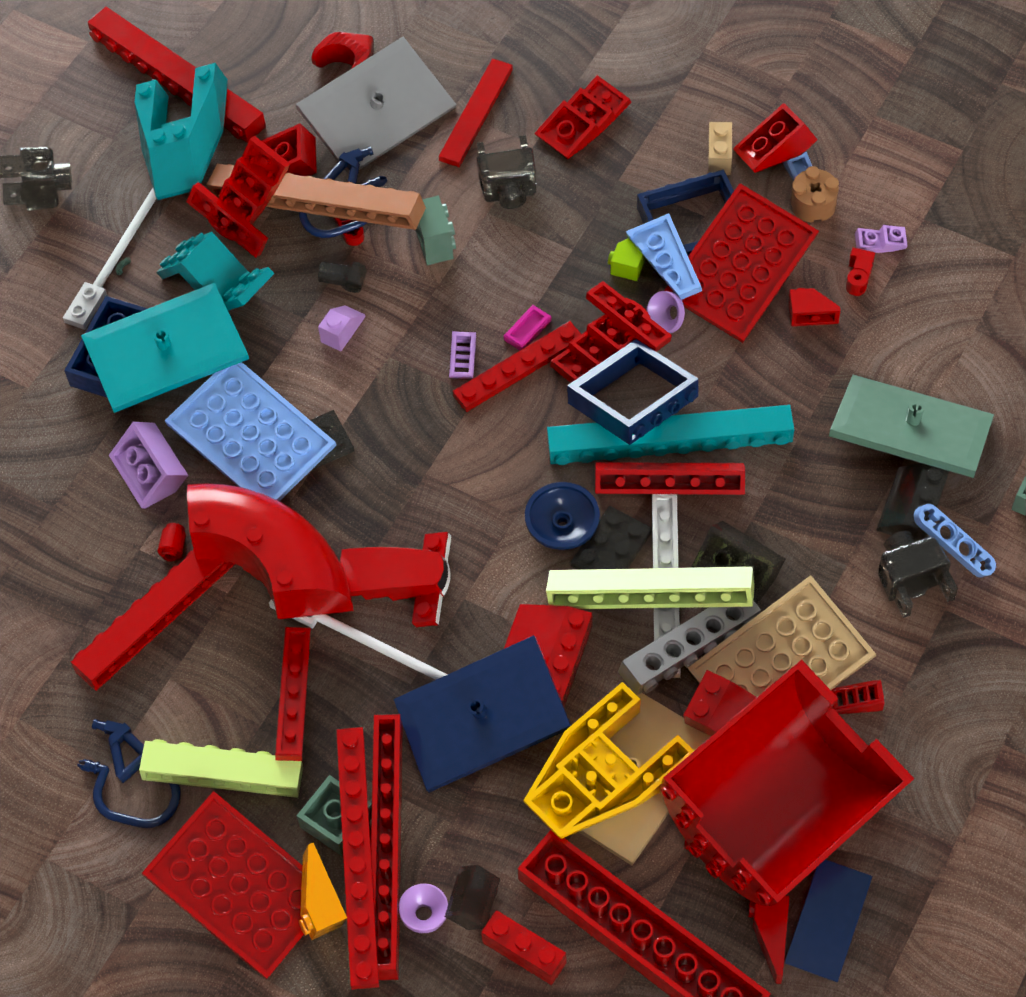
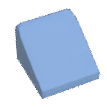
M807 152L783 162L793 181L798 174L812 166Z

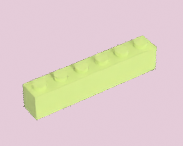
M155 739L153 741H145L139 771L141 779L146 781L298 798L303 764L302 761L275 760V755L266 751L249 753L239 748L223 750L213 745L196 747L187 742L170 744L164 740Z

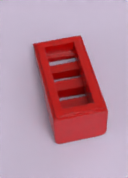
M881 680L836 687L831 690L836 696H842L843 705L838 706L837 700L832 707L838 714L883 711L885 702ZM869 693H874L875 699L870 700ZM859 694H863V702H860ZM848 695L853 697L852 704H849Z

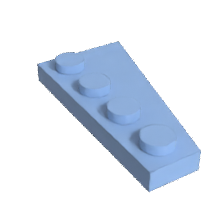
M669 213L626 231L628 238L681 300L703 291Z

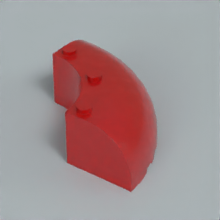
M209 483L187 485L189 531L196 560L216 559L223 560L224 563L232 562L241 566L243 570L250 573L257 580H260L267 588L276 609L277 619L354 611L349 584L335 552L320 532L299 513L274 498L246 488Z

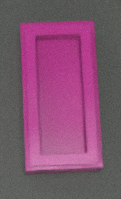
M532 305L506 332L504 341L518 350H522L530 345L551 322V316Z

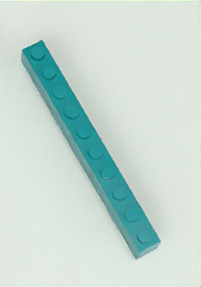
M790 405L672 415L631 445L598 423L547 427L550 465H566L572 462L589 463L594 460L612 461L617 458H640L648 455L663 456L670 453L687 454L692 451L702 450L710 452L715 449H737L746 446L761 447L767 444L784 445L793 442L794 424Z

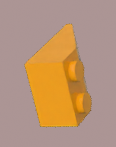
M314 843L308 844L303 854L300 912L302 919L299 920L302 932L305 936L309 934L311 940L340 928L347 919Z

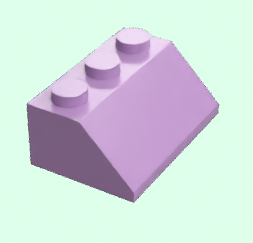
M132 422L109 454V457L141 508H147L174 494L188 477L187 472L155 423Z

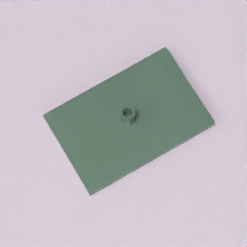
M852 375L831 426L829 436L974 478L994 414Z

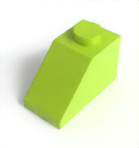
M629 238L618 242L615 251H611L608 257V264L611 265V275L638 281L646 258Z

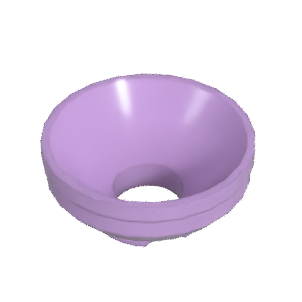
M660 291L655 293L648 302L647 312L650 318L667 332L674 333L681 327L685 310L683 302L677 294L670 291ZM672 306H675L677 309L675 319H672L670 316Z
M414 885L408 888L400 898V918L404 925L414 932H433L446 920L448 914L447 898L434 885ZM428 907L432 915L427 920H420L416 916L417 909Z

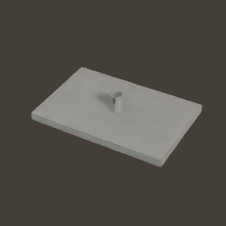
M403 36L298 102L296 108L337 162H339V156L343 152L347 153L358 148L360 150L367 149V147L371 146L374 155H368L363 158V161L359 162L360 170L456 108L457 104ZM345 168L344 171L349 176L350 170Z

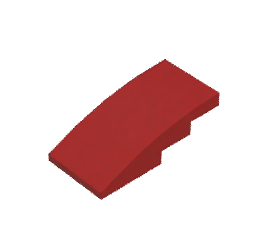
M597 75L585 89L580 87L568 102L563 100L539 127L535 135L566 159H569L599 136L630 105L631 100Z

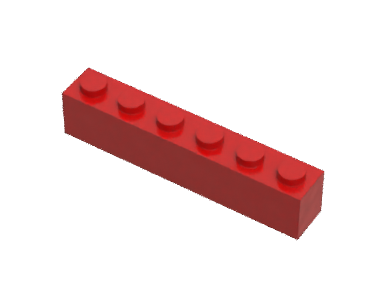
M596 462L595 494L745 495L744 463Z

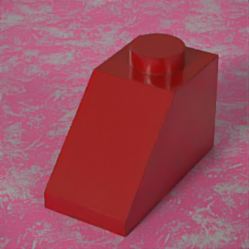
M814 288L790 290L788 305L791 326L839 323L840 306Z

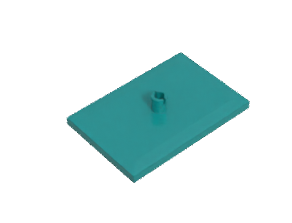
M215 283L81 335L114 413L249 359L245 346Z

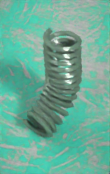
M126 257L116 265L117 275L123 273L122 269L131 262L130 258Z

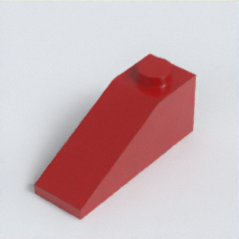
M784 896L778 903L772 906H764L752 901L749 904L748 917L753 918L754 932L776 984H781L783 977L790 896Z

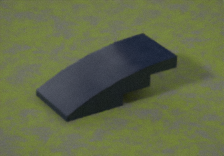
M824 860L817 866L785 964L838 982L873 876L828 860Z

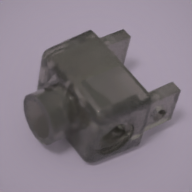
M526 135L519 136L520 149L486 154L484 143H476L478 179L485 201H499L503 208L515 209L521 207L526 202L527 196L535 195L537 189L533 149L528 147Z
M50 147L20 148V155L0 156V178L21 177L22 182L3 183L4 205L26 204L27 211L55 208L59 204L58 191L73 189L70 163H55L53 150Z
M901 531L893 534L884 542L886 551L881 555L878 576L888 600L895 601L903 618L911 615L913 607L911 598L914 599L925 595L926 591L934 586L939 585L947 602L955 600L958 587L949 572L951 563L935 537L929 536L915 541L910 531Z

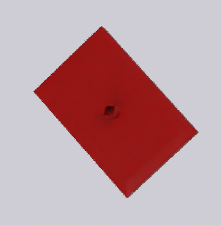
M739 183L688 256L703 291L682 299L684 307L741 343H744L817 237L819 230ZM667 286L664 290L673 292V290L669 286Z
M214 791L142 872V875L266 980L304 935L299 924V920L302 919L300 912L303 865Z

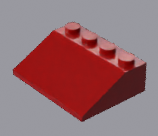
M520 604L504 647L505 649L533 635L536 637L564 708L592 629V612L570 606Z

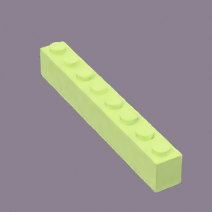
M753 567L550 570L546 593L549 605L570 606L577 609L753 607L754 576Z

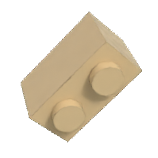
M709 122L708 173L724 169L726 175H731L732 122Z

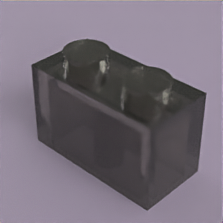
M479 865L461 866L444 917L466 930L484 929L490 919V912L494 898L497 895L500 878Z

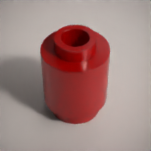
M168 523L162 530L157 552L166 561H175L182 557L187 536L182 525Z

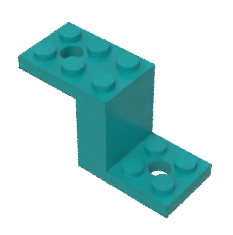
M213 232L207 234L200 233L187 241L183 240L176 246L175 250L177 252L173 256H167L159 264L161 268L156 272L162 279L179 273L194 290L215 283L228 311L244 306L274 275V272L269 267L260 270L256 268L251 273L247 271Z

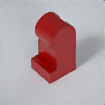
M852 247L849 267H853V270L848 273L846 290L850 295L860 296L865 293L876 252Z

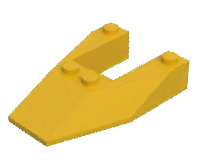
M623 682L564 731L524 799V803L560 839L637 807L660 793L663 777L694 752L677 735L638 768L610 740L612 736L640 713L641 699Z

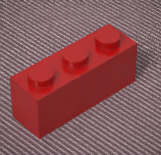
M497 910L481 932L483 944L550 985L554 983L566 965V952Z

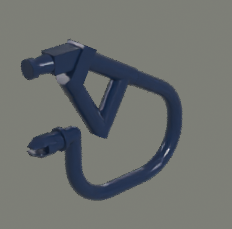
M371 146L367 147V149L360 150L358 148L347 153L343 152L339 156V162L323 179L335 180L347 168L350 170L348 182L356 184L360 167L359 162L363 161V158L368 155H374ZM379 176L372 180L369 179L368 182L361 185L381 187L387 183V178ZM299 212V218L305 230L311 235L320 238L336 237L367 224V222L354 221L335 229L321 230L315 228L309 222L307 213Z
M94 719L92 729H99L104 731L105 734H110L108 741L117 779L123 784L139 770L144 744L132 734L131 728L125 722L121 724L109 720L105 722ZM124 740L139 754L126 768L120 747ZM87 759L78 761L79 764L77 766L82 771L98 774L93 788V801L98 812L105 818L139 828H154L167 822L176 812L180 802L181 789L179 784L169 783L172 795L167 809L155 818L142 819L110 810L102 799V790L109 773V767L100 764L98 761L93 762Z

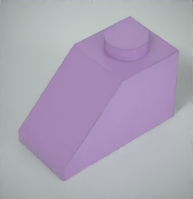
M346 305L330 309L318 326L321 343L342 351L364 320L365 314Z

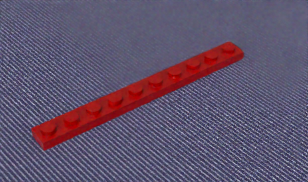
M363 727L336 729L350 985L352 990L375 988L380 986Z

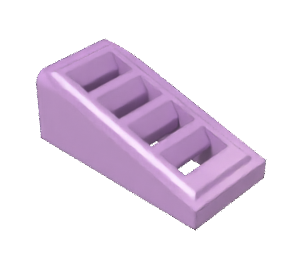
M452 331L449 378L473 379L476 332ZM457 343L470 344V347L457 346ZM456 351L470 352V355L456 354ZM456 359L469 360V363H456ZM455 367L469 368V372H455Z

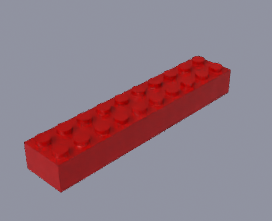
M552 830L546 834L517 868L518 880L670 997L771 996L770 992L565 838L560 839Z

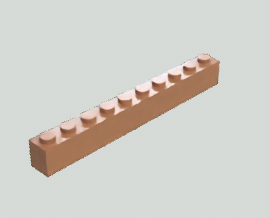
M217 163L206 184L210 192L218 198L224 181L231 176L234 168L232 164ZM292 173L285 174L266 206L416 230L426 209L420 193L414 191L407 192L393 188L375 187L373 185H360L353 182L299 176Z

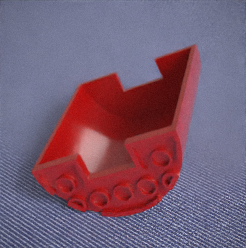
M802 659L664 776L660 789L672 820L688 843L687 848L694 857H699L706 864V870L712 877H719L725 884L743 897L764 906H772L778 903L915 779L877 738L868 746L832 708L839 698Z

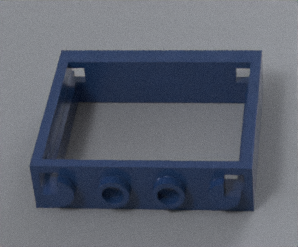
M723 169L637 194V210L645 224L653 220L649 210L715 191L720 192L724 203H726L734 190ZM699 241L683 245L688 256Z
M635 339L567 385L568 404L631 445L670 416L678 413L687 404L693 402L698 397V378ZM638 364H642L676 386V388L630 420L593 396Z

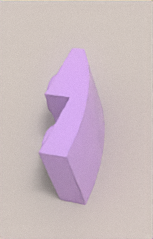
M883 225L880 230L857 228L855 232L856 248L884 253L907 248L905 227Z

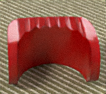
M331 33L315 47L312 53V63L316 67L323 68L333 62H343L350 64L354 68L373 56L374 39L372 36L364 34Z

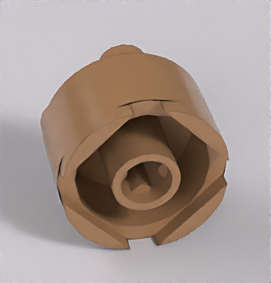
M815 166L808 167L805 171L798 174L792 184L791 206L793 213L799 219L806 222L829 219L836 210L839 191L838 179L829 172L818 169Z

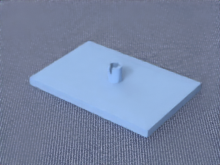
M242 362L214 373L165 420V423L236 486L265 494L278 501L284 498L337 446L332 438Z

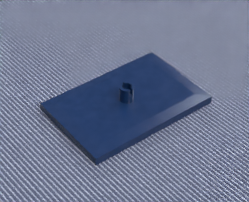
M534 635L394 699L424 785L429 793L561 734L571 726L541 648Z

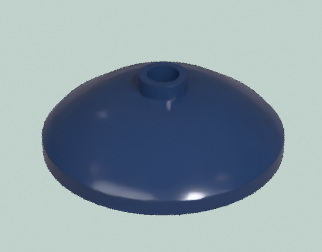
M569 482L551 483L540 488L531 496L525 509V523L530 535L543 546L557 550L573 549L586 543L595 534L600 521L599 506L593 495L585 488ZM564 522L566 525L560 526L559 523Z

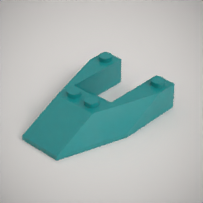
M216 63L195 68L191 116L166 123L169 95L156 79L136 85L134 103L141 149L154 193L158 200L191 192L193 185L198 182L201 184L224 130L228 79Z

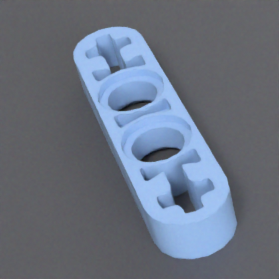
M925 504L915 510V523L973 575L982 578L991 575L995 571V559L936 506ZM926 511H928V512L930 513V514L928 515V518H929L930 520H927V521L924 520V517H925L924 512H926ZM942 526L949 528L951 532L949 539H944L941 536L940 529ZM961 542L966 543L969 547L967 556L962 555L959 551ZM981 561H985L984 567L986 569L984 570L980 569Z

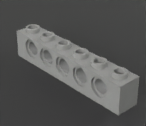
M754 600L753 607H709L624 659L618 673L636 695L643 691L649 693L657 687L658 682L662 679L669 680L678 673L679 668L683 666L686 668L690 667L699 659V656L704 653L707 654L760 614L761 609ZM727 616H732L735 621L730 620ZM707 628L713 629L716 633L708 631ZM687 640L693 641L696 645L689 644ZM667 653H673L676 658L668 656ZM646 665H651L655 667L656 670H650L647 668Z

